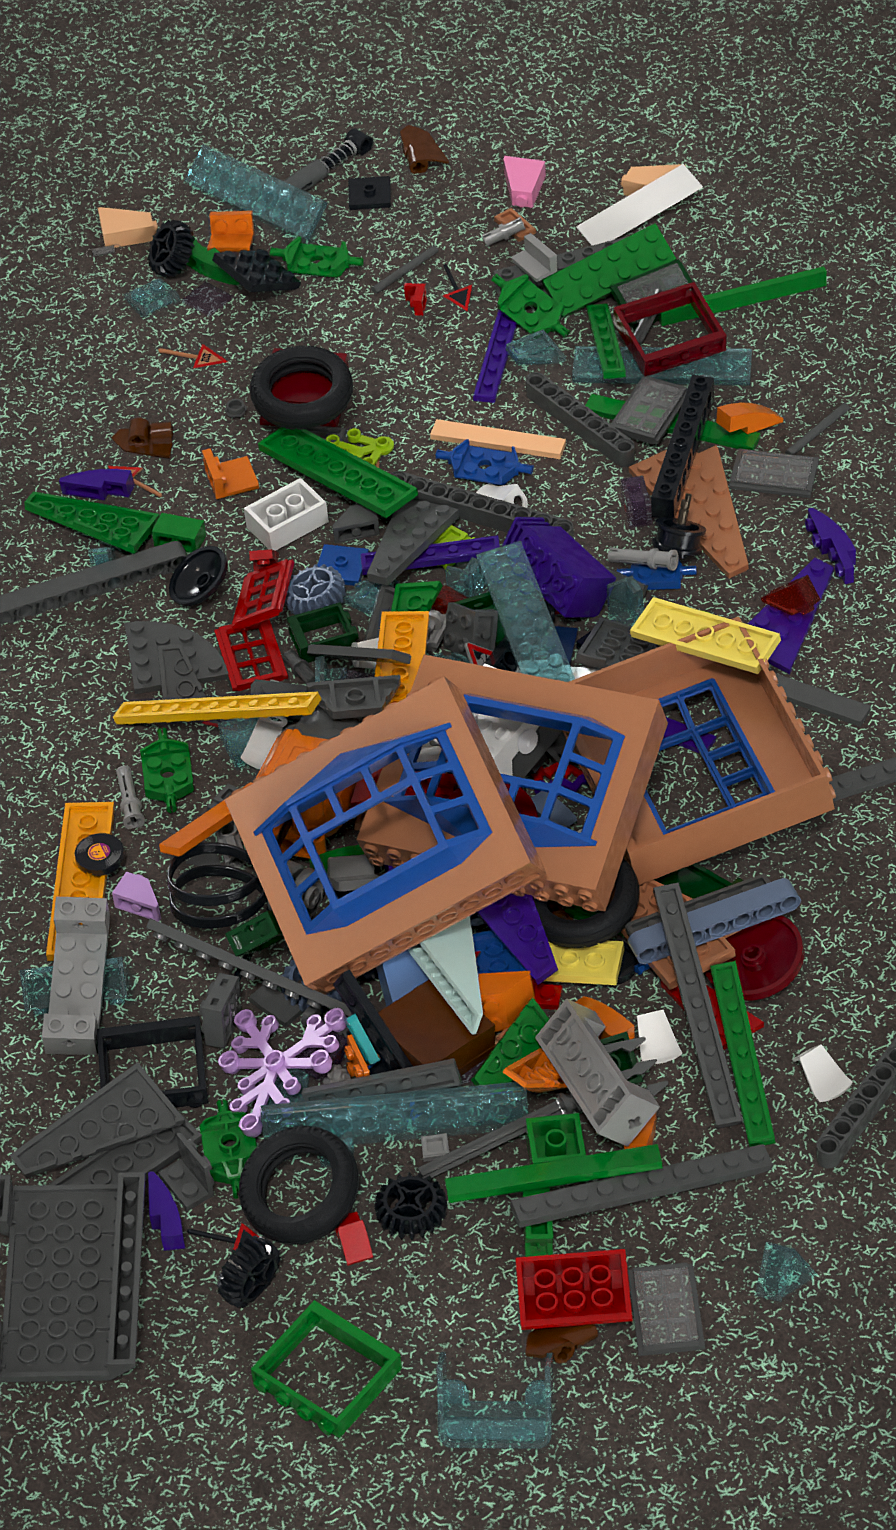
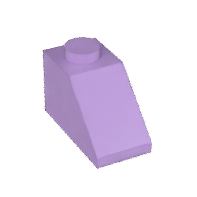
M126 872L112 892L115 908L159 922L161 919L159 905L149 880L142 875Z

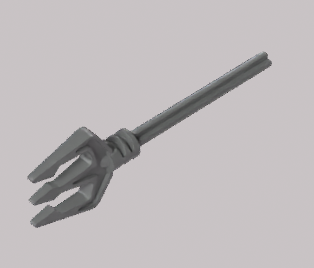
M640 1037L603 1046L609 1054L620 1049L630 1053L645 1042L646 1038ZM657 1059L637 1062L632 1069L621 1071L626 1080H629L632 1076L642 1075L657 1062ZM668 1081L648 1085L646 1089L654 1097L668 1085ZM567 1089V1095L562 1092L558 1093L557 1099L554 1102L434 1159L417 1169L423 1175V1179L428 1176L434 1178L525 1134L526 1118L573 1114V1110L580 1113L581 1107L569 1089Z

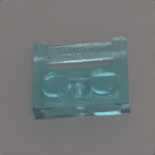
M161 277L124 294V300L142 319L148 317L149 313L168 304L180 302L177 291L172 290Z

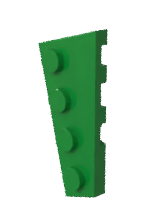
M531 998L471 1078V1081L486 1100L490 1099L513 1080L503 1073L506 1067L541 1048L535 1037L548 1022L549 1018L534 998Z

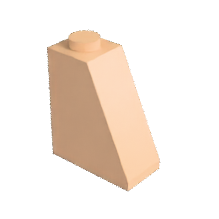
M682 164L631 167L621 180L623 194L631 195Z
M98 208L105 246L115 245V248L153 240L152 235H155L158 227L156 220L152 221L150 212Z

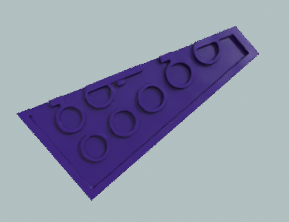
M814 558L748 623V625L780 633L781 641L768 659L770 665L788 674L791 673L792 666L798 657L799 650L834 573L833 566Z
M511 893L476 912L525 971H530L531 978L537 985L558 971L532 895L525 894L521 897Z

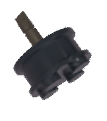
M686 493L685 499L681 500L678 518L663 517L656 519L655 525L658 527L657 536L652 538L654 548L667 552L676 550L679 558L686 559L688 555L697 556L702 553L703 548L700 546L701 536L706 534L704 526L687 520L691 494Z

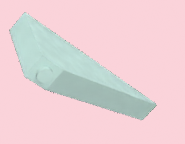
M469 916L408 949V952L469 1032L476 1034L483 1016Z

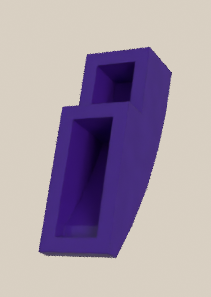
M124 469L89 470L64 476L59 480L61 491L64 495L104 501L107 495L129 498L135 485L131 470Z
M148 1172L149 1216L152 1230L161 1229L164 1251L185 1249L184 1233L176 1203L163 1181L154 1172Z

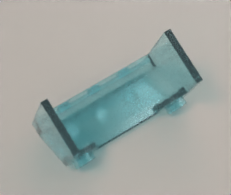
M126 956L106 959L102 1001L109 1000L110 1005L125 1003V998L130 997ZM53 966L20 970L25 1011L33 1010L34 1015L49 1012Z
M440 1352L437 1363L438 1437L440 1442L450 1448L539 1449L545 1447L550 1442L552 1435L553 1353H547L545 1380H535L527 1386L524 1402L469 1401L467 1385L458 1379H447L446 1352Z

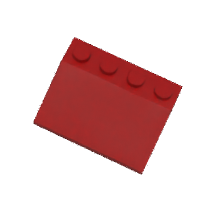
M625 1249L516 1258L521 1330L632 1321Z

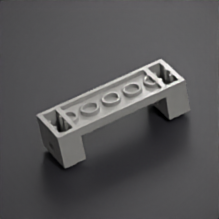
M56 896L54 910L56 942L49 1012L44 1014L42 1041L46 1054L97 1055V1029H100L110 923L107 898Z
M566 998L535 1038L596 1132L628 1147L660 1106L649 1090L627 1081L598 1038L606 1026L597 1013Z

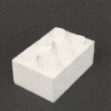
M301 478L244 508L247 529L268 549L275 551L329 522L326 502Z

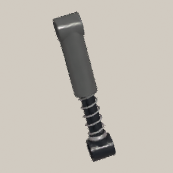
M356 128L351 129L345 137L344 144H340L339 148H335L333 152L323 156L321 161L315 159L278 185H269L263 192V202L279 212L290 206L293 199L326 178L330 168L335 169V165H341V161H346L348 156L357 154L363 156L373 147V138Z

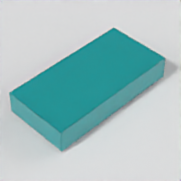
M356 1014L345 1018L344 1022L366 1063L372 1065L378 1062L380 1059Z

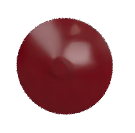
M782 915L742 929L726 938L735 949L736 956L723 963L736 961L744 1001L763 999L783 990L795 979L803 965L805 949L800 932L789 919ZM710 969L704 973L708 982L714 988Z

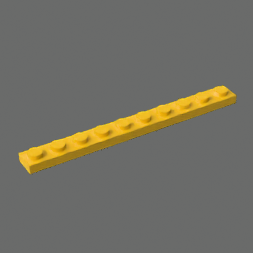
M318 692L123 702L114 714L113 719L116 724L131 725L136 723L151 724L156 722L170 723L176 721L308 716L315 711V708L321 701V697Z

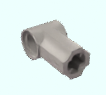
M233 820L216 831L218 843L230 844L243 849L239 832ZM223 855L226 866L239 868L247 863L236 857Z

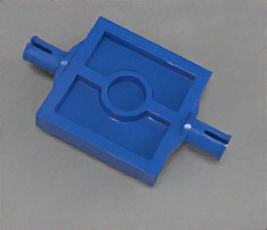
M679 560L676 570L670 571L668 568L658 567L657 569H651L648 565L632 564L631 568H617V572L648 585L647 590L681 589L682 575H696V565L682 566Z

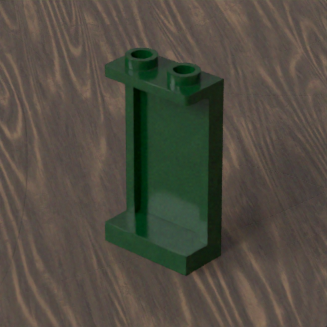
M698 863L654 879L663 885L679 883L681 893L693 899L744 881L738 877L730 883Z

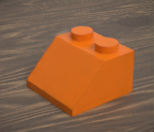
M530 971L480 973L478 975L483 1015L495 1024V1032H501L509 1028L531 998H534L536 1001Z

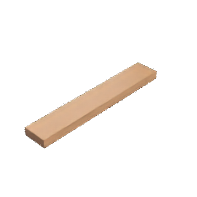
M436 419L430 433L432 440L460 444L469 439L471 446L512 452V446H514L516 453L561 459L566 446V439L438 419Z

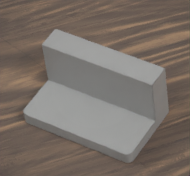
M532 233L524 236L525 250L512 256V262L536 282L557 272V255Z
M365 854L328 858V877L334 890L338 892L356 890L380 877L374 874L375 865L368 861Z

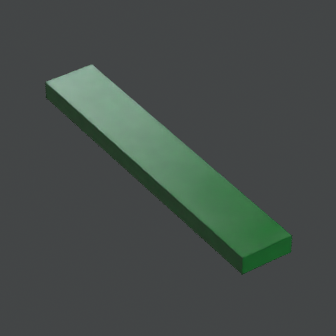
M608 304L587 305L586 312L603 379L626 377V370Z

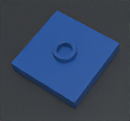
M324 544L317 566L320 567L323 564L327 567L332 566L341 574L345 585L359 586L363 575L360 554L369 553V549Z

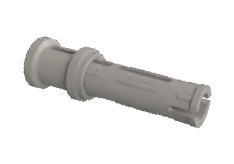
M611 547L610 551H608L609 562L648 565L651 569L662 567L674 571L679 561L676 550L667 552L653 548L649 551Z
M120 766L116 770V775L122 796L120 809L124 814L123 824L127 829L142 827L145 823V818L140 811L142 809L141 801L136 797L131 768L129 766Z

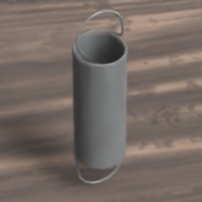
M115 245L93 248V256L115 253Z

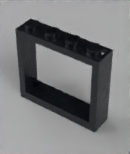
M200 1016L97 1029L101 1088L110 1083L108 1050L195 1039L199 1086L163 1090L162 1092L175 1108L185 1106L196 1108L202 1104H208Z

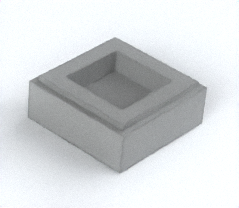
M447 1133L421 1136L424 1162L432 1161L449 1153Z

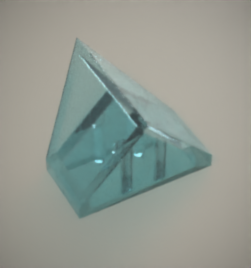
M767 1241L755 1296L782 1302L785 1296L818 1276V1274L794 1248Z

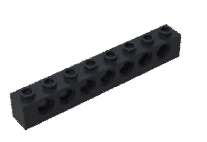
M691 376L651 496L652 517H676L714 400L713 377Z

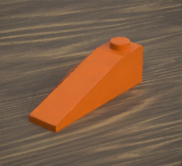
M541 1048L506 1067L503 1071L504 1074L531 1092L542 1093L568 1088Z

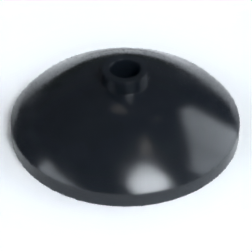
M205 546L186 556L177 566L170 579V597L181 606L197 605L210 598L219 589L226 577L228 568L226 554L216 546Z

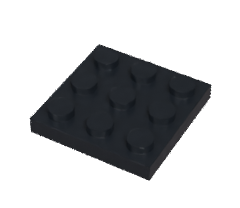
M257 249L256 251L241 250L239 252L224 251L214 253L212 259L213 262L250 293L296 290L301 284V281L292 272L287 271L281 266L279 261L274 260L267 251Z

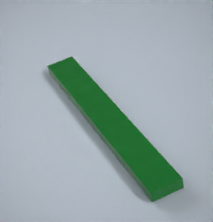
M823 266L703 297L714 314L826 286L827 271ZM691 303L659 313L661 326L698 318Z
M591 394L585 406L600 417L614 420L626 401ZM638 404L634 411L646 414L650 407ZM654 408L650 416L661 419L665 410ZM678 415L667 430V433H673ZM630 417L626 423L638 426L641 419ZM707 420L701 441L735 449L754 450L760 440V433L746 434L741 429L728 432L716 422ZM645 421L642 427L654 429L657 424Z
M736 961L711 965V974L749 1147L761 1144H776Z
M658 1144L445 1178L448 1201L449 1203L657 1170L662 1169L663 1166Z

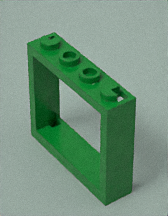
M314 1300L251 1368L253 1385L261 1393L269 1392L281 1406L287 1407L289 1405L296 1410L301 1419L304 1421L312 1420L318 1424L319 1429L324 1434H333L340 1439L400 1372L402 1362L401 1354ZM315 1326L382 1367L337 1418L271 1376L276 1368Z

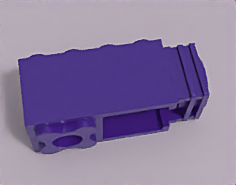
M515 517L501 547V551L506 552L505 554L511 559L509 566L564 617L598 616L616 580V577L562 527L550 526L543 517Z

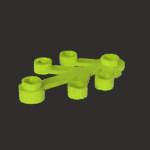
M356 428L348 430V441L350 443L358 442L367 446L360 447L342 442L339 436L334 434L326 438L332 444L376 466L375 464L381 456L389 454L394 448V442L391 438L385 436L376 439L361 435L360 430ZM371 454L370 457L363 458L365 455Z

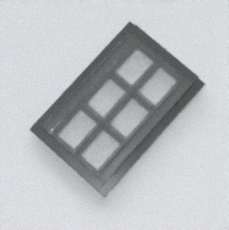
M642 376L611 425L628 438L653 445L659 444L680 412L687 387L649 376Z
M739 448L730 478L729 489L811 498L820 458Z
M693 1263L636 1267L628 1270L638 1355L646 1356L704 1350L705 1342Z

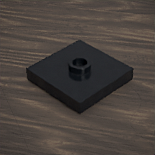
M390 176L348 179L349 210L391 208Z

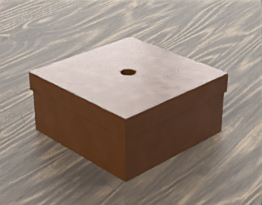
M430 979L378 1012L413 1066L455 1058L460 1076H463L485 1061L496 1046L495 1024L483 1015L477 1033L471 1034ZM439 1089V1090H434V1091H430V1093H431L432 1095H434L435 1093H437V1092L440 1091L441 1089Z

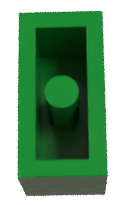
M161 513L152 530L154 546L179 541L186 552L192 553L201 547L206 537L204 520Z

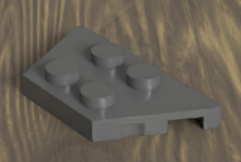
M400 675L309 682L306 683L307 692L319 693L321 701L318 705L332 719L367 717L383 711L400 687L401 679Z

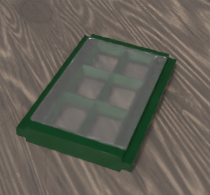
M678 259L612 285L610 289L618 306L654 295L656 289L667 291L692 283V280L682 262ZM659 313L656 315L653 323L659 321ZM640 320L628 324L635 331Z

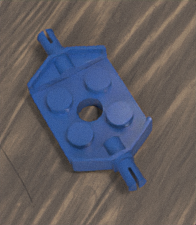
M466 439L456 446L453 451L449 452L439 449L436 451V459L448 460V463L451 464L453 475L456 478L505 485L515 475L518 476L519 472L532 475L534 469L533 465L518 462L514 446H512V452L470 446L469 439ZM482 465H489L486 469L479 468Z

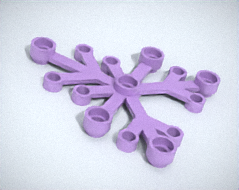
M333 1008L329 1010L324 1017L325 1024L319 1015L310 1016L307 1019V1027L302 1040L285 1052L273 1050L268 1044L270 1034L279 1027V1022L275 1016H266L261 1022L262 1028L259 1031L257 1029V1019L251 1010L245 1009L237 1013L234 1023L241 1032L248 1033L251 1038L235 1037L231 1042V1046L235 1051L224 1052L219 1057L218 1064L225 1073L235 1074L240 1069H259L238 1082V1088L243 1096L234 1099L230 1103L232 1112L246 1113L247 1105L257 1099L252 1113L242 1117L239 1122V1127L246 1136L254 1138L261 1134L263 1127L261 1118L269 1096L275 1102V1108L281 1116H287L293 1111V1105L289 1099L284 1098L274 1084L277 1075L283 1081V1087L289 1095H294L300 1091L301 1084L296 1077L291 1076L287 1069H313L320 1074L330 1071L332 1059L328 1053L335 1052L340 1044L334 1035L327 1034L331 1031L340 1032L346 1028L347 1025L344 1020L347 1017L342 1009ZM248 1048H259L265 1057L239 1058L237 1053H244ZM307 1048L325 1049L313 1052L309 1058H294ZM265 1078L264 1082H262L258 1086H255L257 1082Z

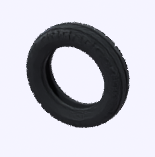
M292 346L272 353V355L266 357L257 366L250 382V396L257 412L268 422L293 430L316 428L331 422L346 409L353 392L351 372L345 362L335 353L316 346ZM294 372H316L324 375L332 382V387L327 394L308 403H287L277 399L271 393V388L276 381Z
M624 858L615 881V895L605 912L601 911L594 916L580 920L563 919L554 915L547 908L548 901L543 902L532 896L548 942L567 948L591 947L598 945L597 943L601 944L608 941L625 928V925L631 921L636 912L640 891L637 876Z
M295 1126L278 1131L271 1135V1137L266 1138L255 1148L243 1167L239 1182V1198L243 1213L257 1232L275 1242L305 1244L318 1240L336 1229L347 1217L349 1211H351L359 1187L357 1163L349 1147L338 1136L325 1129L313 1126ZM302 1153H313L326 1158L332 1168V1184L327 1196L316 1208L306 1214L295 1217L280 1216L268 1208L266 1202L267 1182L273 1171L283 1161Z

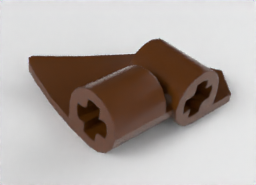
M407 125L400 131L404 158L408 161L411 173H425L428 169V162L449 164V160L429 132L412 125Z
M134 418L130 421L128 429H120L111 439L125 452L170 458L173 442L172 422H152L149 425V422L144 418Z
M595 1324L534 1329L527 1335L525 1354L526 1356L545 1358L549 1355L558 1364L565 1363L573 1356L575 1349L598 1337Z

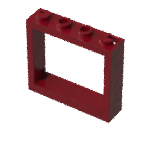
M695 282L613 307V323L644 377L726 351L727 335ZM691 303L709 334L645 355L627 323Z

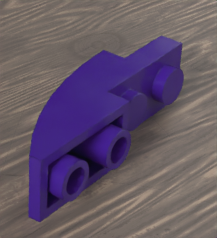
M808 508V518L805 519V527L807 532H812L813 546L819 548L822 555L828 553L831 562L835 561L836 575L838 578L842 577L844 584L853 583V565H856V549L852 541L832 519L814 508Z

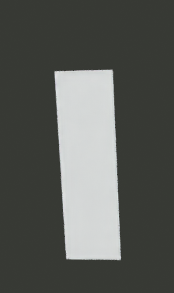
M682 164L576 227L591 245L611 241L703 188V186L686 166Z

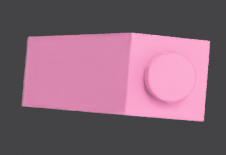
M504 156V174L512 205L533 208L546 177L545 161Z

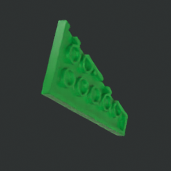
M34 491L24 502L25 510L133 554L136 553L151 534L160 514Z

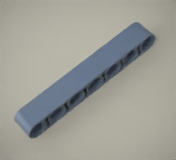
M782 878L687 912L695 945L704 944L791 912L800 905L801 899L790 880ZM661 922L638 930L628 938V944L640 964H649L670 956Z

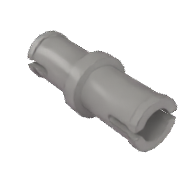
M518 217L505 225H498V228L486 234H482V238L486 246L489 247L503 239L505 241L508 240L509 236L526 228L521 217Z

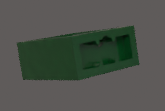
M340 602L287 617L288 632L301 659L306 660L308 663L323 659V657L307 653L310 644L306 640L305 632L338 623L343 634L310 644L351 647L352 643L359 639L356 627L350 625L351 617L348 610L344 611Z
M272 910L266 911L225 933L236 957L260 952L284 939Z

